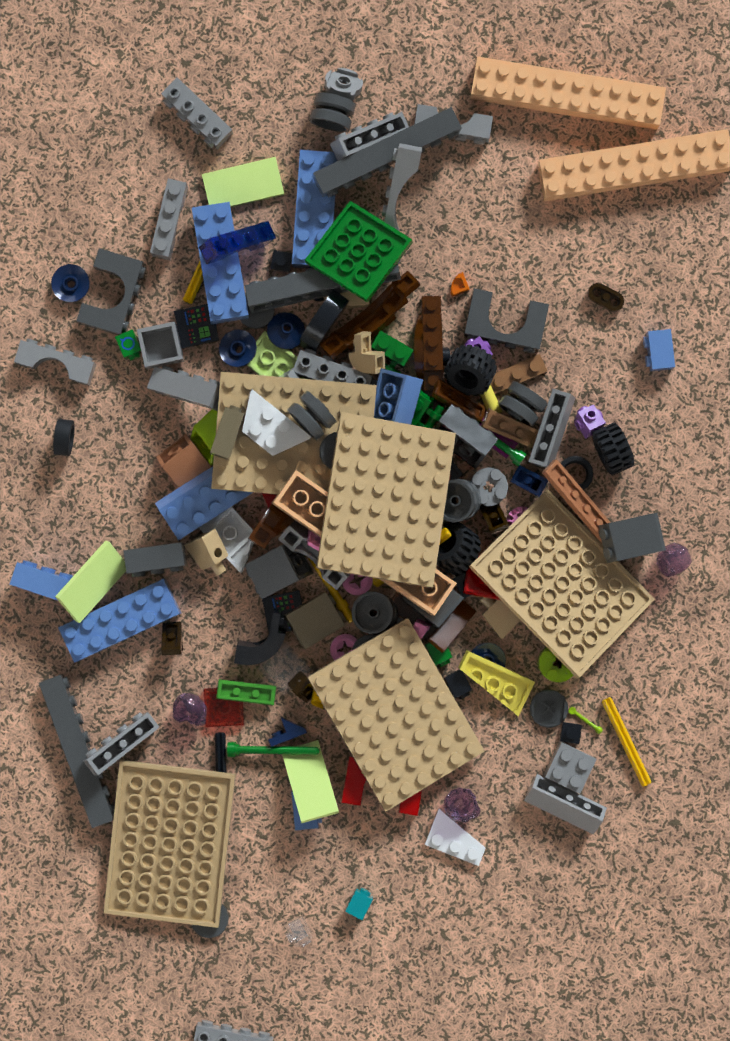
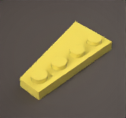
M467 650L458 667L517 716H519L535 684V681Z

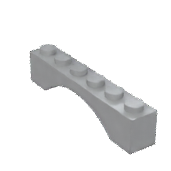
M401 143L398 149L394 148L392 160H396L395 168L391 167L389 179H392V184L387 186L385 196L389 200L388 205H384L382 216H385L384 222L398 231L400 230L396 219L397 198L403 185L418 171L422 147Z

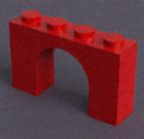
M349 755L341 803L361 806L366 778L351 755ZM422 790L401 802L398 812L418 816Z

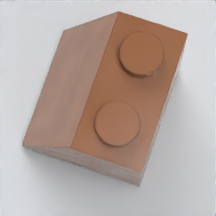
M187 434L156 456L162 468L178 487H181L212 467Z

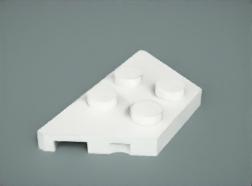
M253 389L251 390L242 429L245 435L272 456L311 438L308 433Z
M230 507L200 526L199 529L203 533L216 529L228 553L226 558L242 573L254 544L248 539L253 529L233 507Z

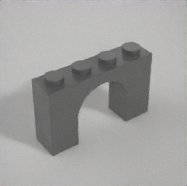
M99 248L93 267L96 270L121 278L125 286V294L122 301L111 309H101L82 303L76 321L79 324L115 335L127 332L130 322H127L129 314L132 315L135 309L133 301L135 296L138 297L141 289L139 281L140 278H144L146 273L144 262Z
M474 288L464 336H468V340L471 338L476 339L480 336L482 340H486L490 345L501 343L505 344V348L516 349V347L524 348V352L533 354L535 351H539L549 304L530 300L524 326L515 333L503 334L495 330L489 321V308L493 292Z

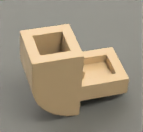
M363 331L354 334L353 345L355 351L348 353L352 366L362 373H380L381 368L385 369V352L371 351V332Z

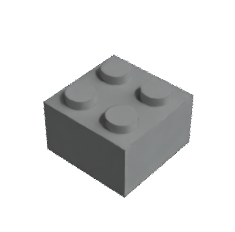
M175 322L137 329L143 362L147 370L153 369L154 366L162 367L163 365L167 366L184 362L177 324Z
M559 741L543 776L580 794L597 759Z

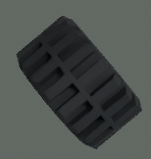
M461 345L452 352L444 369V377L447 379L448 384L458 391L465 393V395H482L488 390L495 376L497 366L495 365V359H492V355L486 353V350L480 349L478 346Z
M615 422L592 433L597 454L609 474L613 476L634 466V456L623 431Z
M460 522L446 523L442 529L447 528L451 533V537L439 545L436 565L449 574H461L464 570L467 571L469 566L478 558V553L481 550L479 547L481 541L478 535Z

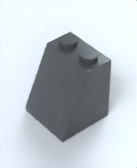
M658 513L598 526L599 536L604 549L603 554L607 563L666 550Z
M284 544L245 564L247 575L252 579L256 593L261 599L314 574L306 556L299 552H292Z
M452 590L434 616L421 609L403 596L401 598L435 629L442 625L464 599L459 593Z

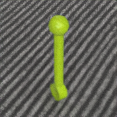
M575 707L569 708L570 714L576 715L594 728L597 734L602 733V727L590 722L578 713Z

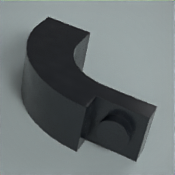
M333 290L308 324L300 338L299 345L304 350L310 349L317 353L320 344L344 312L350 300Z
M274 608L270 633L266 638L258 642L238 640L234 664H259L267 661L278 652L287 629L279 628L283 627L285 616L281 615L282 609Z

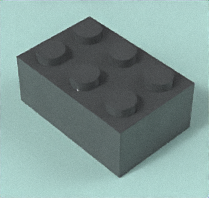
M452 404L434 427L437 430L456 433L453 453L475 469L498 440L491 431L485 430L475 419L469 418L460 408L454 407Z
M180 542L123 550L126 574H132V577L146 576L145 572L150 571L153 575L165 573L164 569H170V572L183 571V567L188 566L185 543Z

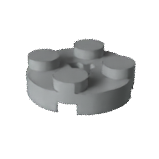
M337 68L336 72L330 70L325 76V92L340 95L353 101L362 91L363 80L362 78L360 80L358 74L350 69Z
M490 467L480 469L470 481L478 488L481 504L484 506H494L500 503L507 495V479L498 469ZM487 481L494 485L491 489L492 492H488V490L483 488Z

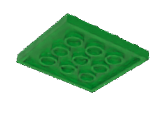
M349 201L306 257L305 263L368 303L412 245L413 240L357 204Z

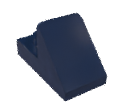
M519 465L510 482L540 497L548 480Z
M281 717L286 732L283 733L282 730L274 732L268 740L272 747L303 735L308 731L307 728Z

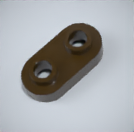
M594 283L588 289L589 299L611 312L619 311L624 305L622 294L602 283ZM595 290L600 291L601 295L599 297L594 295ZM611 300H617V305L613 306Z

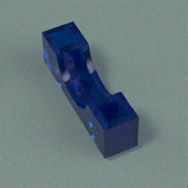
M269 221L212 237L199 246V249L206 264H211L245 249L253 251L265 247L276 239V236Z

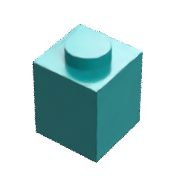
M356 888L345 908V912L363 920L373 901V897L370 896L371 892L364 888L360 890Z

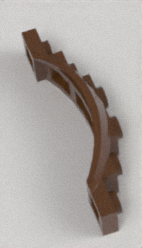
M406 271L401 276V280L392 281L375 301L351 321L333 331L320 346L334 359L346 348L350 351L355 348L353 345L354 334L368 331L371 332L372 340L379 334L380 330L385 329L396 319L394 314L409 302L406 297L420 286L419 281L409 271Z
M422 296V311L418 316L414 337L416 376L419 379H423L421 390L429 396H432L436 381L439 379L443 381L441 296ZM436 400L432 409L435 410L437 405H441L443 407V404Z
M271 504L248 539L264 550L270 540L285 531L295 519Z

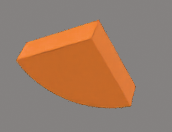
M463 272L458 274L452 282V297L470 290Z

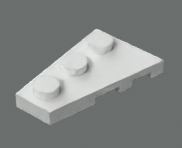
M438 808L425 845L479 866L485 847Z

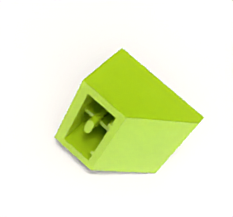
M213 409L194 425L190 437L210 465H213L214 455L210 454L216 436L218 411Z

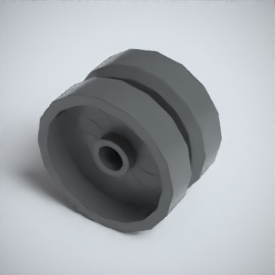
M325 92L316 93L314 99L316 109L311 110L309 121L327 130L349 132L352 123L349 116L354 115L356 103L340 95Z
M512 381L507 388L511 396L503 395L498 405L515 419L533 427L538 420L534 411L543 412L548 403L526 386Z
M306 391L300 396V401L306 409L298 403H293L287 411L317 441L324 435V431L318 422L325 428L330 429L337 421L318 398L309 391Z
M465 479L449 480L444 520L459 522L468 520L476 515L480 508L481 496L475 484Z
M375 591L366 592L360 595L353 604L352 619L356 627L362 632L378 635L397 624L399 618L398 607L395 601L387 595Z

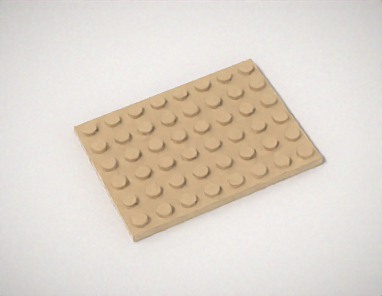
M221 372L216 433L225 407L230 408V405L241 408L244 417L230 460L214 455L211 489L278 494L292 473L297 470L328 492L331 469L325 466L320 458L319 448L321 442L329 434L337 432L341 412L374 418L377 385ZM252 389L301 429L303 428L289 414L287 409L293 403H298L306 409L300 401V396L306 391H309L318 398L337 421L330 429L325 428L318 422L324 431V435L316 441L311 437L309 440L274 456L270 455L242 432Z
M341 412L316 568L432 588L456 433Z
M548 489L469 566L577 679L655 600L618 561L606 562L603 554V545Z
M405 618L307 677L385 812L485 752L408 618Z
M120 760L104 914L219 927L236 774Z

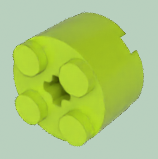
M544 647L537 660L540 673L546 679L553 682H565L572 678L573 674L563 663L560 664L559 668L553 665L557 657L547 647Z

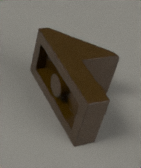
M499 503L494 506H480V511L490 534L509 527Z
M182 622L162 623V655L181 654V651H183Z
M299 671L288 682V686L297 697L308 703L312 698L313 687L307 676L302 671Z

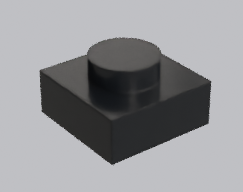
M274 250L270 269L289 273L293 253Z
M562 722L559 741L579 744L582 725Z

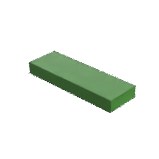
M219 679L216 699L274 705L276 686Z

